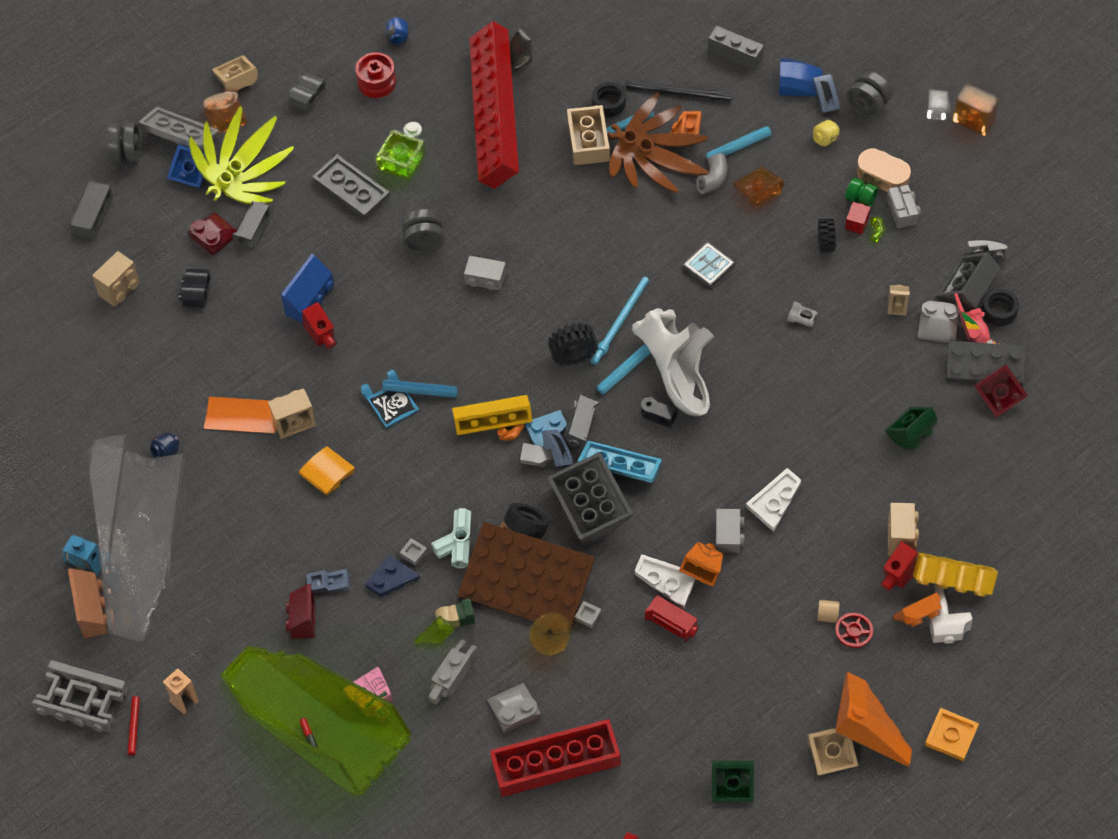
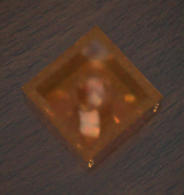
M967 84L956 100L953 121L985 136L995 122L999 99Z

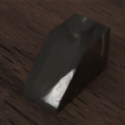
M519 29L509 42L511 68L515 72L532 62L531 39Z

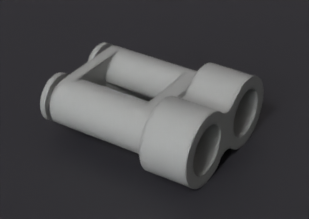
M794 301L787 321L797 322L813 328L815 322L813 320L817 318L818 312L803 307L801 303ZM803 314V315H806V316H809V317H812V318H811V319H807V318H804V317H802V316H800V315Z

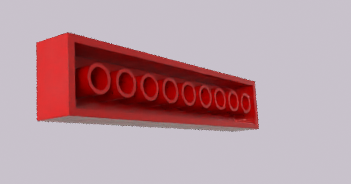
M492 21L469 38L478 181L495 189L519 173L509 31L507 28Z

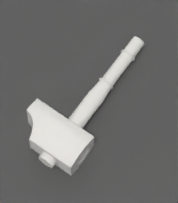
M934 583V592H937L941 599L939 603L942 609L939 610L941 614L931 618L929 622L933 643L945 642L949 644L962 640L964 633L971 630V613L949 614L944 589L937 587L936 583Z

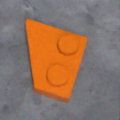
M683 111L679 116V120L671 127L672 131L670 133L699 135L702 120L701 111Z

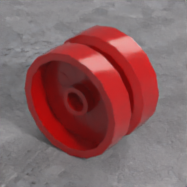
M372 52L361 57L356 63L355 70L358 87L365 96L381 98L394 90L396 86L395 67L393 60L388 55Z

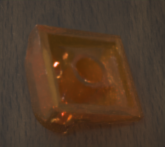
M225 91L207 97L202 103L210 126L219 130V132L228 129L234 115L241 106L238 95L234 91ZM243 109L240 126L248 123Z
M761 166L733 182V186L748 197L751 205L760 207L781 194L784 182L782 178Z

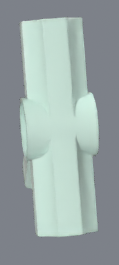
M466 508L455 510L453 532L431 543L434 553L439 559L452 553L451 565L456 568H465L469 564L471 544L470 510Z

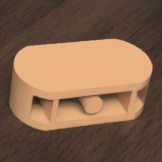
M875 148L867 149L860 154L857 166V175L860 180L886 192L889 188L909 185L911 170L908 163Z

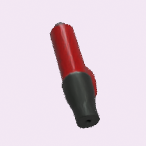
M301 717L299 724L312 751L318 749L315 736L307 719Z

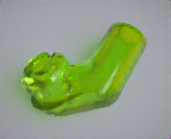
M879 216L872 217L870 220L871 226L875 228V231L870 236V240L874 243L879 241L886 230L883 219Z

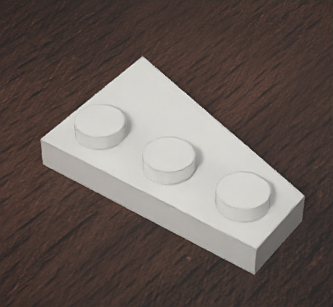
M787 468L746 503V508L774 532L800 487L801 479Z

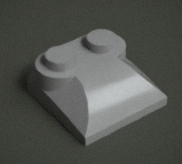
M937 301L923 303L917 339L943 343L956 341L959 318L958 307L952 303Z
M524 683L487 699L504 734L541 718L537 703L531 697Z

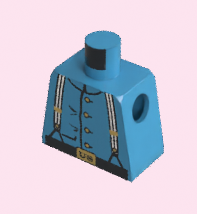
M72 535L63 549L65 564L83 571L93 572L96 576L106 561L95 543L79 536Z

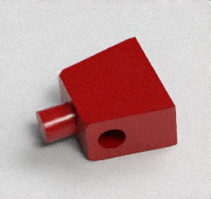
M319 302L302 311L303 327L317 346L325 344L327 349L335 347L337 342L334 339V326Z
M901 541L883 567L886 577L881 582V586L887 591H891L895 585L904 588L913 578L918 552Z

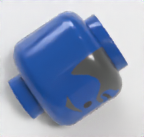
M393 18L386 23V38L393 44H402L407 40L408 23L405 20Z

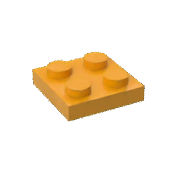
M940 708L925 746L964 761L979 723Z

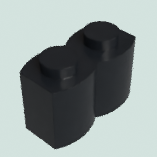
M186 269L185 275H182L183 288L179 290V301H182L183 307H206L211 281L209 270Z

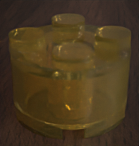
M556 612L540 615L532 624L529 632L532 645L538 652L544 655H555L564 650L572 636L569 620ZM549 629H552V632L555 633L552 638L546 633Z

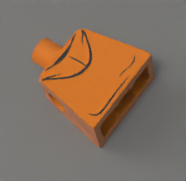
M697 542L686 554L679 571L713 587L721 570L723 554L717 551L716 547L711 543L704 545Z

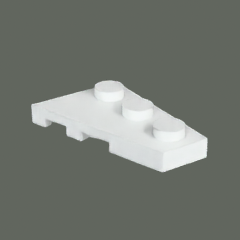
M642 554L635 569L637 577L682 609L685 608L696 581L695 578L680 572L679 566Z

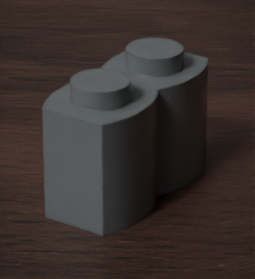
M308 72L300 76L297 85L290 89L288 93L290 105L309 112L326 89L325 80Z

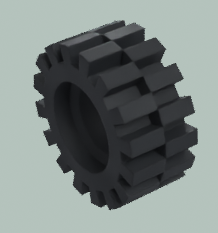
M834 218L818 219L820 252H835Z

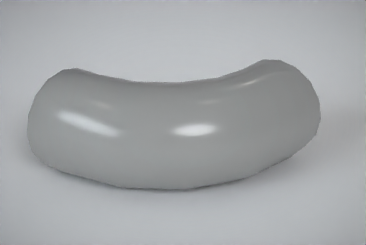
M724 153L715 154L707 159L710 168L709 173L699 176L696 181L699 193L706 194L712 192L724 183L728 172Z

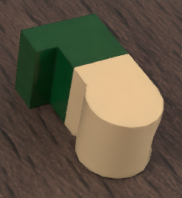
M470 599L462 600V603L451 605L450 607H440L435 611L438 626L441 629L475 623Z

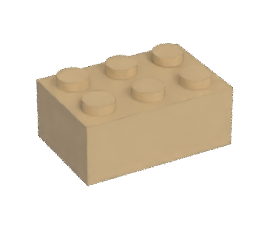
M603 105L567 109V123L574 165L610 161Z

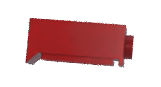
M656 595L645 610V620H652L678 637L685 638V642L690 637L693 638L698 631L696 617Z

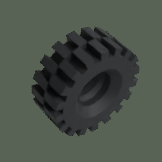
M572 323L569 327L565 325L563 329H557V333L553 332L551 334L552 337L548 338V346L553 361L561 366L564 364L570 366L572 363L575 365L580 361L585 362L586 358L590 359L592 357L591 354L595 355L596 350H598L595 334L592 327H589L588 324L583 325V323H579L576 325V323Z

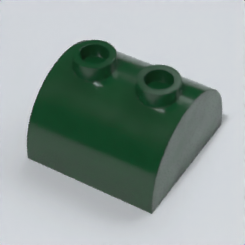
M910 407L885 432L898 446L912 450L921 444L919 442L920 438H926L934 432L932 428L938 422L937 415L932 407Z
M712 760V802H754V760Z

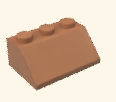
M68 569L76 618L84 639L107 634V626L110 625L108 614H104V608H107L105 597H101L100 591H104L102 580H98L93 572Z

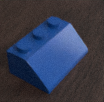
M313 254L310 255L281 294L285 315L302 324V311L317 302L321 305L324 296L334 287L332 272Z

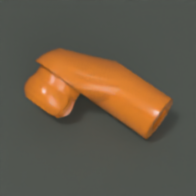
M514 425L510 430L500 428L497 431V435L502 441L515 440L525 425Z

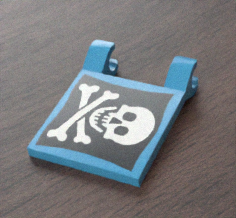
M394 370L387 372L388 380L400 381ZM368 384L361 386L362 395L367 399L386 429L419 411L408 393L381 390L373 395Z

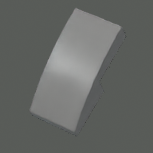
M974 240L968 241L966 254L988 252L995 261L1006 259L1008 247L998 242Z

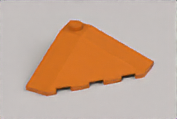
M847 672L835 732L908 767L911 761V747L906 743L897 726L885 712L884 707L878 698L875 697L866 680Z

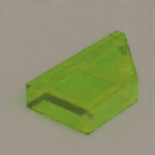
M439 616L415 638L414 642L417 644H421V642L442 643L454 632L455 627L442 616Z

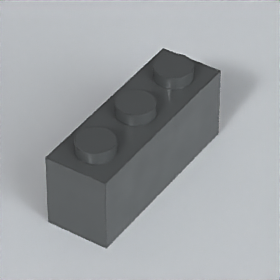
M716 26L708 38V52L754 71L763 59L764 45Z
M89 181L87 188L83 190L81 202H78L76 206V213L70 220L73 235L95 239L113 197L109 185Z

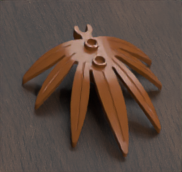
M656 92L634 114L625 132L621 131L618 125L612 124L611 129L615 130L616 133L608 132L607 136L610 139H618L619 142L610 158L609 174L611 178L617 175L623 159L626 177L633 188L637 189V173L632 159H635L642 171L655 183L671 192L678 193L679 190L649 161L663 168L684 174L707 175L708 171L675 153L653 144L667 147L691 146L707 141L708 136L685 133L646 134L665 125L681 110V105L670 108L643 123L656 105L659 97V92Z

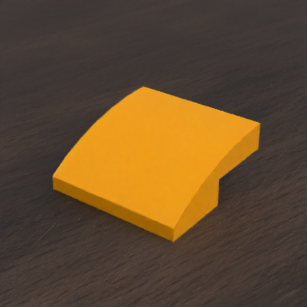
M326 446L300 469L299 475L325 495H328L340 487L342 480L354 473L355 467Z

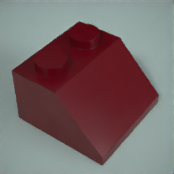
M306 584L290 593L289 602H286V613L289 614V620H286L285 626L286 632H290L291 639L315 638V598L311 584Z

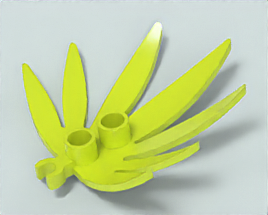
M240 106L226 131L220 151L219 165L216 162L215 148L209 124L206 121L203 129V147L206 159L193 138H189V147L196 167L204 178L214 185L208 188L206 195L214 192L216 196L213 200L217 201L222 191L228 197L241 203L252 205L251 202L256 201L271 204L273 199L251 193L267 192L285 185V181L243 184V182L255 179L273 169L293 151L294 147L287 148L259 162L244 173L243 171L250 165L264 146L274 127L277 116H274L259 128L229 162L241 121L242 106Z

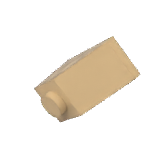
M890 285L887 314H907L909 286Z

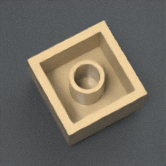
M119 251L92 275L98 295L114 307L124 301L126 296L132 290H135L140 283L134 262Z
M304 388L294 390L290 394L276 397L268 402L272 421L280 439L316 426L313 408Z
M915 503L890 504L888 516V556L893 554L901 541L914 550L917 549L919 529H917L918 511H915Z

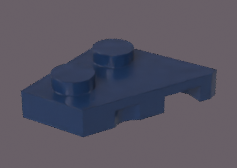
M389 555L368 579L365 586L378 596L383 597L390 594L393 590L403 588L404 584L412 580L418 581L420 576Z

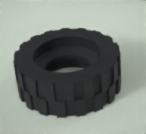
M519 502L510 504L504 518V522L511 530L537 539L544 536L550 522L549 517L541 510Z

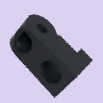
M646 397L641 401V414L645 419L671 428L678 415V408L673 402H670L669 406L657 402L652 397Z

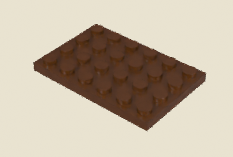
M483 522L457 596L570 633L596 558Z

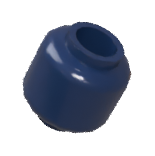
M164 432L152 439L150 451L155 458L166 460L178 453L179 440L175 435Z

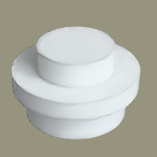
M410 122L404 127V133L410 139L418 138L422 132V127L417 122Z

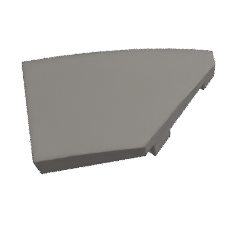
M523 443L520 457L521 464L535 465L543 468L546 466V463L554 459L552 450Z

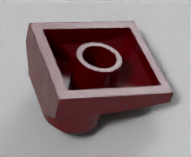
M213 212L203 220L194 221L190 225L188 236L214 256L233 240L232 234L238 230L216 212Z
M1007 364L997 368L974 385L996 418L1028 397Z

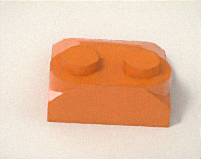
M936 592L901 609L893 615L894 620L906 623L907 626L911 624L912 627L923 623L922 618L928 616L931 619L941 614L939 611L942 609L939 603L941 599Z

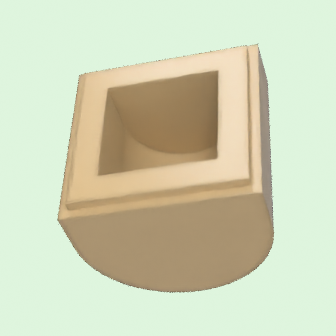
M819 600L817 621L837 623L839 602Z

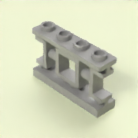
M51 660L48 665L49 672L45 676L47 681L53 683L47 696L37 694L36 700H33L32 704L36 712L43 716H47V714L52 715L60 721L69 720L81 727L86 725L98 732H110L111 723L113 724L114 719L112 715L107 714L112 700L122 702L123 696L126 697L129 691L126 682ZM61 678L70 681L66 690L59 688L62 683ZM75 689L90 693L84 707L69 703ZM98 689L107 691L104 701L96 699L99 694ZM56 695L63 697L60 703L61 707L52 704ZM93 706L100 708L97 714L98 718L89 715Z

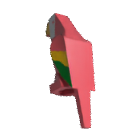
M954 294L968 341L996 344L995 341L990 339L989 329L983 321L984 312L977 308L965 313L958 294Z

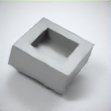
M411 538L399 553L402 558L416 566L427 553V548Z
M583 601L574 617L575 621L593 628L602 613V609Z

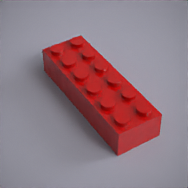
M609 719L490 750L491 763L501 797L621 765V755Z

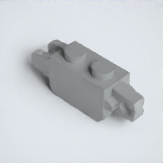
M462 639L455 649L452 648L431 679L432 685L430 689L432 691L428 696L431 703L437 705L442 696L451 697L470 669V661L476 653V646L472 645L467 653L463 654L462 651L466 646V641Z

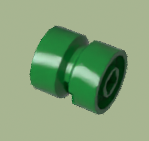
M854 177L847 187L845 199L851 202L858 201L871 207L876 199L878 187L869 183L865 185L863 180Z

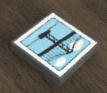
M709 242L705 243L683 264V268L710 289L735 266V262Z

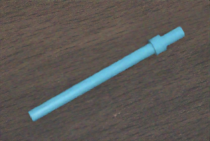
M647 277L641 279L606 337L598 344V350H596L595 355L590 360L592 364L597 365L602 355L607 353L609 344L648 284L649 279Z

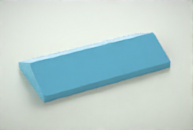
M587 441L577 461H582L600 452L611 473L652 483L656 480L662 459Z

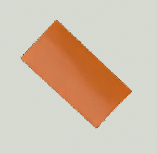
M209 397L204 429L275 433L276 428L273 424L268 405L270 400Z

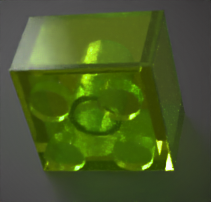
M392 129L376 155L377 168L410 181L426 155L425 142Z

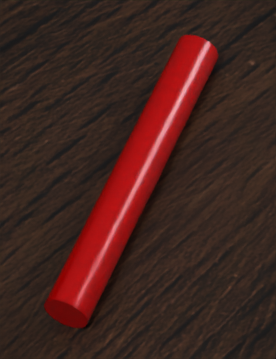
M133 696L131 702L127 752L130 756L136 755L140 697Z

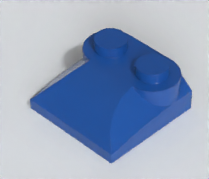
M178 145L167 179L201 189L205 178L196 167L190 148Z

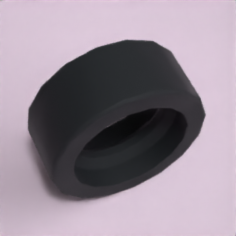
M613 82L602 83L592 93V106L603 105L605 117L619 115L626 106V93L619 84ZM606 94H613L620 98L613 105H605L599 102V98Z
M992 290L984 297L982 312L985 314L984 318L993 325H1008L1017 317L1019 302L1017 297L1008 290ZM993 301H1004L1011 306V312L997 314L989 308V305Z

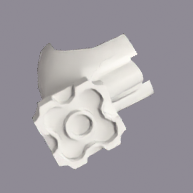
M657 308L649 311L643 320L637 321L632 325L634 335L643 340L656 360V365L660 370L667 394L674 405L685 414L691 416L705 415L709 409L710 402L705 382L699 373V361L702 348L714 338V335L704 327L699 329L695 323L690 324L679 333L675 326L676 315L673 310L663 312L662 309ZM695 383H697L703 396L702 401L693 395Z

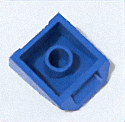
M780 58L779 95L816 96L813 78L822 76V69L806 62Z

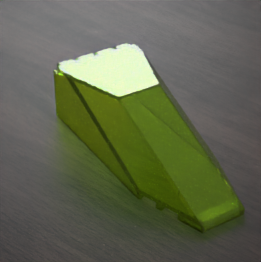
M247 646L220 674L250 718L353 796L363 795L372 785L370 780L375 782L384 772L385 767L383 765L389 766L399 755L396 750L402 751L411 741L409 737L412 733L394 704L301 653L296 652L295 655H287L282 650L272 653L268 652L266 648ZM301 717L307 719L315 736L318 749L307 743L299 724Z

